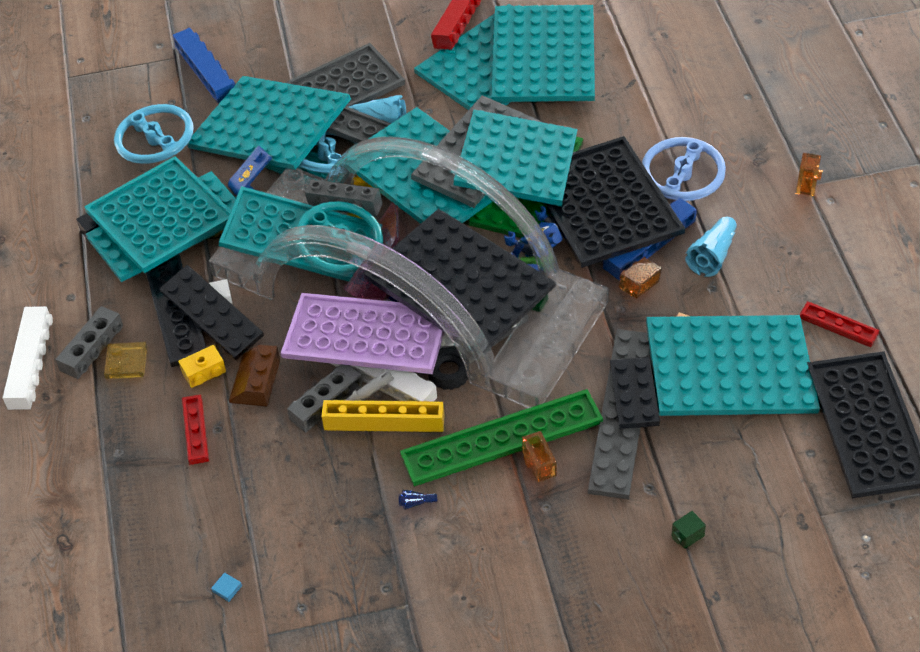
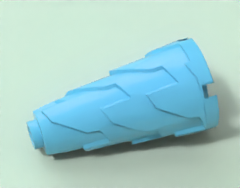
M402 95L348 106L388 123H393L407 114L405 100H400L403 97Z
M732 217L720 218L710 230L688 248L685 260L693 272L698 275L701 272L705 273L704 277H711L719 272L732 243V238L736 233L734 231L737 228V223Z

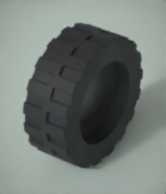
M442 347L439 349L433 374H428L429 380L436 387L444 390H453L454 388L461 387L470 378V359L463 350L457 347ZM454 362L459 368L453 374H443L440 372L439 367L443 363Z

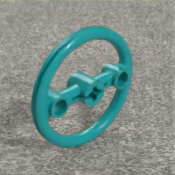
M334 201L314 206L302 216L296 230V243L302 256L316 268L334 274H351L366 269L378 258L383 245V234L379 223L368 211L355 204ZM346 211L365 220L374 233L375 243L372 251H368L369 249L365 244H357L350 239V231L347 226L342 224L334 226L327 220L325 212ZM307 224H311L312 229L315 231L326 233L330 237L329 243L333 249H346L351 253L355 263L338 265L325 262L316 257L309 250L305 242L304 231Z

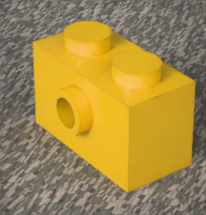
M214 345L178 361L181 372L191 388L226 372L224 361Z

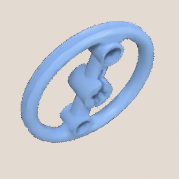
M688 137L666 139L651 147L642 160V164L651 176L649 166L655 155L667 148L687 146L685 156H680L675 160L674 175L666 180V185L661 186L654 180L664 197L672 200L682 198L684 201H692L704 198L715 192L725 178L726 167L722 155L713 146L699 139ZM701 152L709 154L715 161L718 169L713 182L696 191L680 192L682 181H687L692 176L693 162L700 158Z

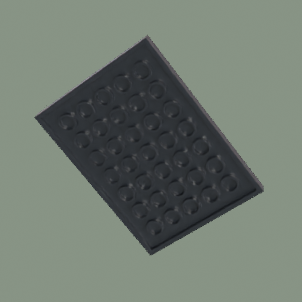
M625 136L573 152L562 206L544 203L551 217L559 225L562 236L581 268L685 234V227Z
M439 208L363 273L364 279L481 357L556 286L554 280Z

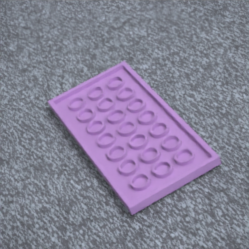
M301 293L280 354L282 358L433 374L444 331L400 302Z

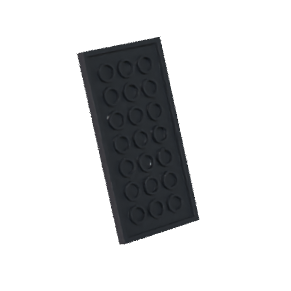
M885 351L807 362L818 402L852 499L919 489L920 441Z

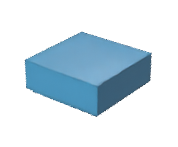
M224 573L211 589L213 593L229 602L242 587L240 581Z

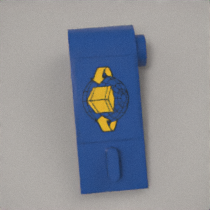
M258 145L230 178L228 188L236 196L241 186L254 189L250 184L272 157Z

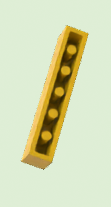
M323 400L321 417L324 430L444 432L445 414L443 402Z

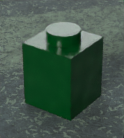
M690 511L672 523L671 536L677 544H681L686 549L705 536L706 524L693 511Z

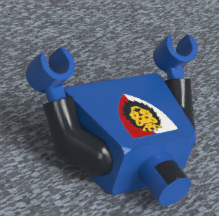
M544 206L540 207L541 213L535 210L537 219L544 222H541L518 241L515 238V233L509 231V237L504 236L507 246L515 245L516 249L523 252L526 257L545 254L563 240L559 225L551 216H547Z

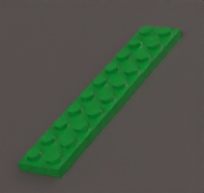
M588 389L401 450L400 455L415 487L600 425L603 418Z

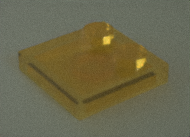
M146 342L108 344L104 371L105 378L144 377L147 353Z

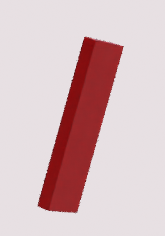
M807 301L799 314L804 321L870 348L880 331Z
M199 394L183 397L182 406L189 465L209 462L202 396Z

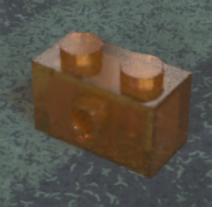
M803 153L797 183V194L814 196L817 180L821 181L822 170L819 169L821 155Z
M643 257L638 262H634L630 268L622 271L619 277V288L637 299L659 282L662 267Z
M538 431L523 436L522 452L524 454V462L527 468H531L537 482L557 476V462L542 432Z

